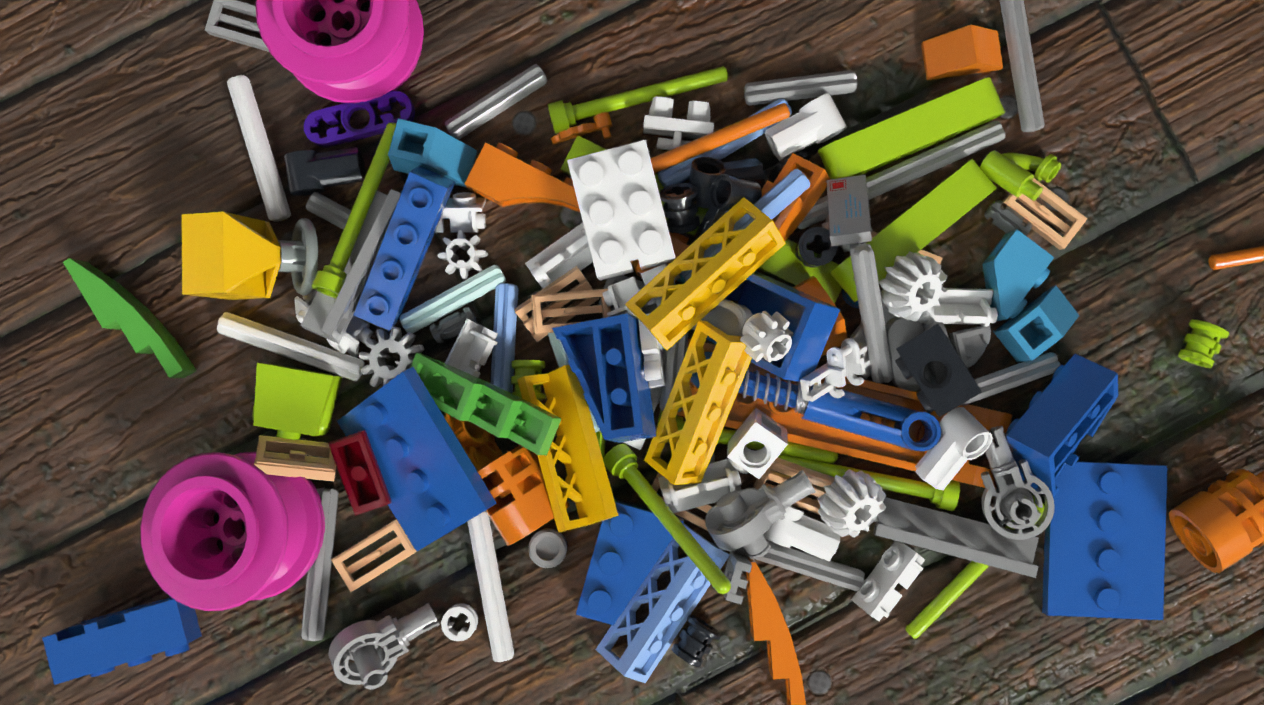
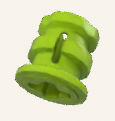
M1190 320L1188 324L1193 330L1191 334H1186L1183 340L1186 344L1185 349H1180L1178 357L1201 367L1212 368L1215 362L1212 359L1213 355L1219 354L1222 347L1219 341L1220 339L1228 338L1229 332L1209 322Z
M512 361V368L515 369V376H511V385H515L512 394L522 398L517 379L523 376L542 374V369L545 368V361ZM543 384L533 385L536 399L539 401L547 399L546 395L541 392Z

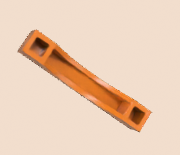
M485 142L464 183L470 191L502 207L521 203H546L563 206L580 213L571 178L566 177L563 182L551 176L552 170L544 164L532 160L529 165L517 159L518 152L502 143H498L495 148ZM669 232L675 258H677L689 247L687 245L689 239L682 234ZM639 260L631 261L636 274L641 278V273L655 268L651 267L641 270Z

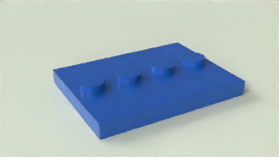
M414 367L402 371L337 421L346 436L363 430L366 431L392 501L388 506L416 552L497 504Z
M1077 461L1073 468L1065 465L1055 481L1059 491L1054 497L1053 518L1045 529L1042 613L1048 616L1163 620L1167 466Z

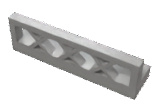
M392 189L388 195L379 191L376 192L344 270L347 276L337 298L317 291L301 323L304 329L335 343H340L354 315L401 193Z
M885 497L883 503L886 508L878 514L880 521L875 523L874 535L1036 578L1038 566L1033 565L1039 537L1035 536L1025 540L1010 539L1000 535L990 524Z

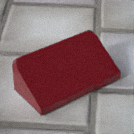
M365 430L328 443L355 516L392 503Z

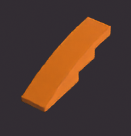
M747 557L752 564L751 572H745L746 579L748 580L747 597L750 633L754 641L766 640L769 672L773 680L785 679L787 705H806L802 674L791 634L776 597L755 560Z

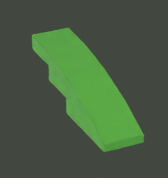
M68 258L63 262L102 328L122 329L134 351L141 354L154 353L169 378H186L197 371L170 332L146 306L122 285L88 262Z
M416 352L411 367H414L441 411L459 421H469L498 438H508L537 455H547L561 418L489 382Z

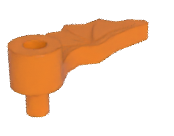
M609 112L595 115L593 117L595 123L581 124L559 132L551 138L552 144L555 145L576 138L577 135L583 136L587 133L601 130L604 139L610 138L609 128L613 125Z

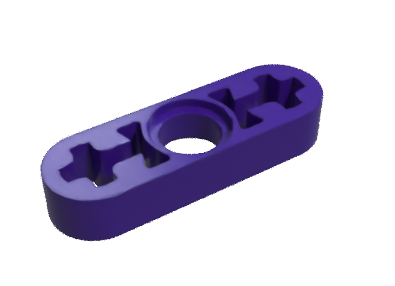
M389 91L381 97L366 102L343 103L316 110L305 119L304 132L307 138L317 146L329 148L383 134L388 123L397 124L398 119L391 113L380 115L383 123L379 124V117L373 108L374 106L378 105V109L383 113L392 110V103L398 101L402 107H406V109L400 111L401 117L398 119L411 122L415 117V107L406 94L400 91ZM357 110H366L370 115L369 124L363 129H354L350 124L351 115ZM341 115V123L346 133L342 134V130L338 126L328 129L326 131L327 136L324 138L320 134L315 133V130L320 128V122L323 120L331 126L340 124L337 116Z

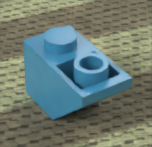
M398 119L388 157L395 171L409 174L416 167L422 166L455 181L454 185L466 187L464 183L475 164L477 150L438 128Z
M1017 229L1005 234L982 264L986 289H993L994 291L990 307L997 309V321L1007 320L1009 317L1014 319L1019 315L1027 304V300L1024 297L1032 287L1037 288L1045 281L1050 273L1047 267L1054 259L1051 254Z
M1054 285L1026 306L1014 319H1009L996 329L994 333L1016 362L1033 361L1064 337L1079 317V314L1059 288Z

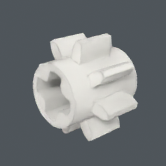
M458 230L457 239L451 241L448 238H443L444 243L448 246L446 252L438 254V258L448 260L450 263L445 269L446 273L450 275L456 269H459L461 277L465 280L468 278V271L472 269L479 272L483 271L478 263L480 258L488 256V253L476 248L481 240L477 235L468 241L464 232ZM457 249H468L467 253L471 257L469 261H458Z
M766 311L752 315L745 322L742 329L743 336L740 338V341L746 345L744 351L756 362L761 360L762 357L769 363L783 358L792 345L791 337L794 333L787 328L790 322L778 312H775L772 316Z

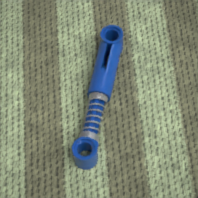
M705 352L706 360L711 358L713 352ZM747 369L738 393L743 394V398L748 395L752 396L754 401L757 398L764 400V404L769 401L773 402L775 407L777 404L783 405L785 410L788 407L794 408L795 413H801V419L910 450H930L937 445L941 437L939 421L927 412H920L843 390L845 395L841 398H834L827 392L813 402L806 401L802 398L800 382L792 384L790 380L782 381L778 376L771 378L768 373L760 375L758 370L753 373ZM696 372L692 374L690 382L695 388L699 389L700 383ZM813 385L809 386V392H811ZM864 412L896 422L894 423V428L860 419L861 414ZM919 420L924 425L925 434L922 439L914 442L909 436V427L911 423Z

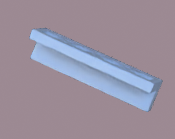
M683 523L719 569H721L730 554L718 548L715 544L709 542ZM674 538L614 626L611 625L595 649L623 676L643 683L647 682L687 621L688 616L691 615L710 586V582L688 556L679 559L678 547L680 545ZM670 570L671 582L666 590L657 591V579L662 572ZM649 602L648 617L643 623L636 624L637 609L641 604ZM627 635L628 647L621 658H619L611 649L620 636Z

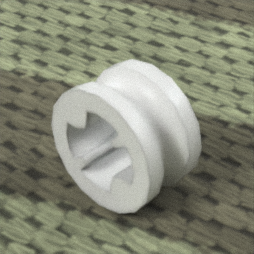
M464 603L453 605L443 615L441 621L445 636L453 641H464L470 638L477 628L478 615L470 605ZM460 613H463L468 617L465 622H470V627H463L460 631H456L452 628L455 622H450V617H457Z

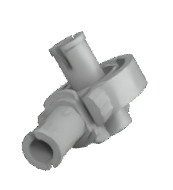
M1003 426L992 427L990 429L996 443L994 444L992 441L985 453L997 485V490H995L990 474L987 471L981 473L985 486L982 495L984 516L991 527L1004 537L1014 540L1033 538L1042 533L1053 518L1054 499L1052 493L1041 479L1032 474L1028 461L1025 459L1018 461L1024 476V481L1022 480L1019 468L1013 459L1003 432ZM1031 484H1037L1038 488L1034 489ZM1029 491H1031L1034 494L1036 499L1035 503L1039 508H1043L1042 499L1039 494L1044 495L1045 506L1043 514L1039 510H1037V507L1034 504V499ZM995 510L997 516L1001 521L1004 520V516L1002 515V513L1006 517L1015 521L1012 522L1009 519H1006L1004 521V523L1007 526L1015 528V530L1007 529L999 525L993 519L991 511Z
M801 470L798 474L774 488L771 485L767 487L763 484L759 489L746 488L739 492L733 491L725 494L718 500L717 505L708 511L705 517V524L709 534L720 549L734 550L744 547L750 559H758L767 554L771 549L770 543L763 534L771 527L772 523L780 518L781 520L785 519L783 514L787 513L786 508L816 491L804 471Z
M429 602L400 619L392 618L388 615L379 621L365 620L357 622L342 630L332 641L328 653L336 677L347 684H363L366 689L370 690L382 686L387 680V672L394 666L397 658L409 651L407 647L410 645L409 641L440 625Z

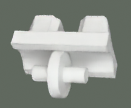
M655 96L649 110V115L644 117V134L673 137V139L658 137L657 149L672 150L691 142L681 140V138L698 139L712 133L714 129V123H710V106L708 102L689 101L687 120L672 118L674 99Z

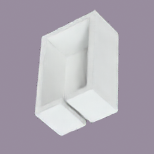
M646 140L567 160L596 276L599 280L634 272L631 263L634 260H639L640 268L643 270L664 263H671L675 259Z

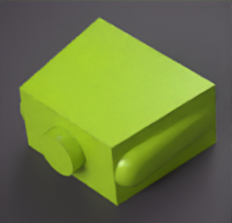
M257 363L255 401L252 412L253 426L278 430L277 437L300 440L301 434L310 436L327 434L330 430L334 404L343 377L274 364Z

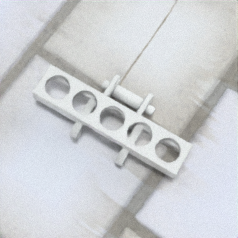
M847 338L842 341L841 349L837 347L830 348L827 351V363L800 379L803 400L813 402L827 392L834 398H841L845 393L842 389L838 390L836 387L839 388L846 385V376L851 384L855 386L861 385L864 379L856 377L855 374H864L865 368L870 365V360L866 355V351H868L867 343L860 342L857 344L854 339ZM825 378L824 383L821 384V379ZM813 385L812 391L809 392V386Z

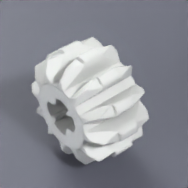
M909 251L906 256H896L893 267H885L888 274L885 279L879 281L883 288L880 294L885 308L891 314L916 322L920 316L929 317L933 306H940L938 299L940 295L947 292L942 284L948 276L943 273L941 265L935 259Z
M393 327L390 337L385 329L377 330L379 343L374 339L366 338L364 342L372 350L370 353L360 352L359 358L369 360L370 362L369 365L361 368V373L363 375L374 373L370 380L371 386L377 387L382 382L384 386L402 371L411 367L416 352L422 353L424 351V346L420 344L410 347L415 340L413 333L408 332L402 338L401 328ZM389 351L400 355V361H395L398 364L397 368L386 365L385 359L390 358L387 355Z
M848 469L843 477L835 475L834 482L831 485L824 486L826 493L817 499L820 504L818 513L821 515V519L841 537L849 534L855 538L861 530L868 532L869 526L873 522L880 521L878 514L886 508L883 503L886 494L882 491V487L862 470L854 472Z

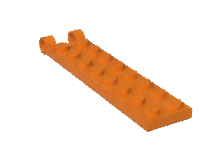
M705 343L703 346L704 353L713 352L716 345ZM751 362L748 366L750 372L754 373V371L758 370L760 375L768 373L771 378L776 377L773 373ZM847 376L845 377L846 385L839 387L842 390L920 412H927L916 395L918 392L864 380L861 385L855 386L849 382ZM825 378L821 379V384L824 383ZM689 382L692 395L697 394L698 389ZM737 393L724 425L725 427L739 429L751 412L757 408L787 429L789 442L911 471L917 470L915 466L927 452L906 449L801 419V413H795L794 408L788 407L785 410L783 405L777 404L775 407L774 403L769 401L764 404L762 399L757 398L754 401L753 397L748 395L743 398L741 393ZM969 404L958 406L964 407L987 430H991L990 428L1003 426L1005 434L1013 415ZM682 409L681 412H677V415L685 417L684 410ZM935 411L930 413L939 421V423L942 420V418L946 415L944 414L941 417H938ZM862 412L860 419L894 428V423L896 422ZM916 420L909 427V436L914 442L919 441L925 434V428L921 421ZM969 460L952 479L985 488L981 473L987 471L990 474L995 490L997 487L990 469L970 465Z

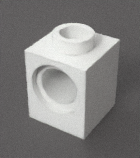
M755 408L728 441L727 458H729L732 466L741 473H751L760 479L788 445L787 429ZM752 441H758L764 444V447L754 451L748 449L745 445Z

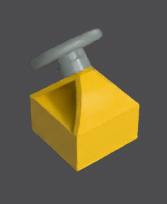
M227 212L181 214L183 295L227 300L270 298L278 272H291L293 286L298 294L304 296L312 291V283L318 268V242L315 227L309 219L301 218L298 220L293 230L292 240L286 241L277 240L270 223L267 221Z

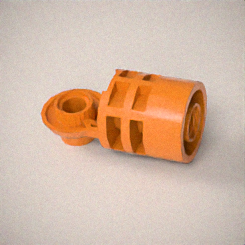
M447 413L444 414V418L497 503L487 509L486 513L507 546L519 541L554 518L537 454L519 445L503 455L495 443L493 434L469 421H459ZM568 501L565 504L566 509L570 506Z
M1236 468L1226 476L1225 481L1217 480L1209 486L1207 492H1198L1169 512L1171 525L1182 544L1208 570L1220 573L1249 555L1254 547L1260 548L1264 545V470L1254 475L1248 470Z

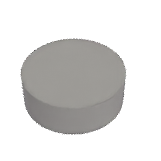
M541 529L533 535L529 542V556L536 565L542 568H553L559 565L565 558L567 541L561 532L558 533L556 529Z

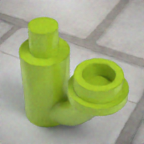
M993 150L983 160L980 168L991 181L1017 198L1025 195L1035 201L1042 193L1043 188L1033 182V179L1035 178L1038 181L1044 180L1047 183L1050 182L1059 172L1061 163L1057 161V157L1053 154L1048 155L1044 159L1021 153L1001 154ZM1027 170L1035 171V175Z

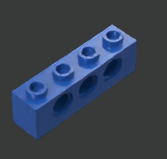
M418 166L410 171L354 316L389 331L398 322L455 181L422 166Z

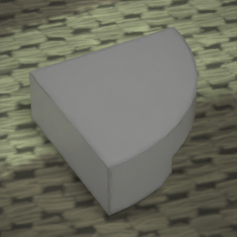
M990 324L988 327L979 326L949 333L953 347L967 368L978 361L983 355L987 344H989L991 338Z

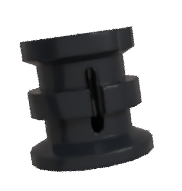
M679 183L660 190V199L666 202L663 205L665 217L668 218L666 222L670 233H688L700 226V218L696 215L698 204L694 199L698 194L697 186L689 183Z
M814 227L802 234L796 244L795 253L797 259L805 267L815 268L832 261L838 246L831 245L830 231L828 229ZM813 240H816L817 246L823 247L824 250L817 257H814V252L807 250L806 247Z
M689 615L687 618L690 623L688 629L683 628L679 634L680 642L675 643L671 649L678 657L699 668L704 662L702 659L703 655L709 654L713 648L711 645L712 640H720L722 634L703 619Z

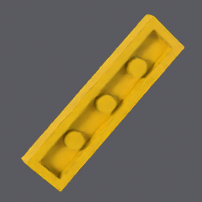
M743 197L626 302L625 305L667 351L698 323V320L703 319L786 243L773 220ZM746 213L755 219L745 229L733 231L734 224ZM722 243L721 250L714 257L704 258L706 249L712 244ZM692 270L691 277L684 284L674 285L676 276L682 271ZM662 297L661 304L648 316L641 310L652 298Z
M698 320L656 428L657 437H653L644 459L646 463L673 485L701 483L752 359L744 351L746 345L740 341L741 336L727 335L708 321ZM707 336H709L717 343L711 358L706 360L703 346ZM697 372L700 386L697 394L692 395L689 382L692 374ZM683 407L686 421L683 429L678 431L676 415L679 408ZM667 442L670 443L672 453L669 464L660 458L664 445Z
M564 365L549 373L528 375L517 379L522 399L561 418L556 431L557 438L555 443L552 441L547 455H538L558 533L619 516L589 407L583 395L584 390L576 373L572 372L570 365ZM543 384L547 398L545 405L536 399L533 385ZM557 459L565 465L567 471L565 481L557 475L555 469ZM568 498L576 504L579 519L569 520L565 506Z

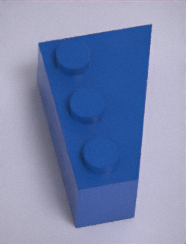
M622 314L552 328L568 356V363L572 372L576 373L584 390L583 395L604 440L621 443L657 437L649 382L645 380L644 355L641 351L638 319L629 314Z
M1074 354L1066 365H1060L1056 369L1051 383L1043 392L1039 391L1034 395L1026 413L1021 419H1015L1006 432L1013 459L1016 461L1023 481L1024 476L1018 461L1025 459L1028 461L1032 474L1047 485L1054 499L1059 491L1055 481L1065 465L1071 468L1074 467L1079 457L1073 454V452L1086 434L1093 437L1118 397L1117 372L1077 354ZM1031 484L1034 489L1038 488L1037 484Z
M615 497L614 501L619 516L604 520L601 523L576 615L613 626L673 539L649 507ZM676 515L677 518H678V519L682 522V524H683V523H684L683 518L680 517V516H678V515Z
M169 597L81 621L42 637L53 682L56 685L89 674L91 677L103 675L115 670V666L128 663V667L136 666L152 660V655L165 651L166 657L185 652L190 649L189 643L202 635L195 609Z

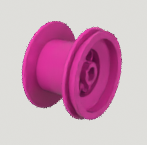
M256 0L257 25L262 40L269 52L284 68L292 72L307 89L320 97L341 103L366 102L381 97L390 91H396L408 80L417 66L424 36L423 17L417 0H344L341 3H335V0ZM371 1L369 11H361L363 3ZM320 11L326 12L325 18L322 21L314 22L316 13ZM347 22L353 26L349 31L342 28ZM325 38H331L332 41L329 46H322L320 42Z
M220 452L202 453L186 458L170 468L159 479L150 492L143 509L140 526L141 547L145 563L152 577L161 589L177 602L190 608L204 611L227 610L241 606L249 600H262L276 596L291 588L309 571L316 561L324 539L325 516L321 504L322 501L312 481L301 476L295 478L266 475L265 472L254 465L256 452H245L235 455ZM216 511L219 514V521L217 524L214 522V515ZM243 522H244V524H245V532L243 531V528H242V523H243ZM218 539L223 543L222 552L217 545Z

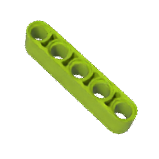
M988 77L822 147L818 152L831 179L859 176L994 120L1005 114V110L991 78Z
M973 159L873 237L872 241L866 243L870 244L874 251L878 282L886 278L888 273L885 267H893L896 256H906L909 251L918 253L997 189ZM850 256L832 270L830 274L855 303L858 301Z

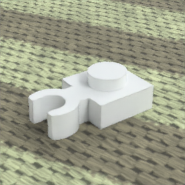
M638 319L641 351L644 355L645 380L649 382V388L665 386L662 365L664 363L662 349L665 348Z

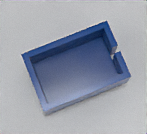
M757 271L751 274L726 297V299L738 301L739 304L746 306L752 315L766 311L772 316L775 312H778L790 322L787 328L794 334L791 337L792 345L788 353L783 358L771 361L770 363L763 357L758 362L751 359V363L782 379L800 382V379L815 371L841 309ZM707 336V340L715 344L717 343L715 340Z

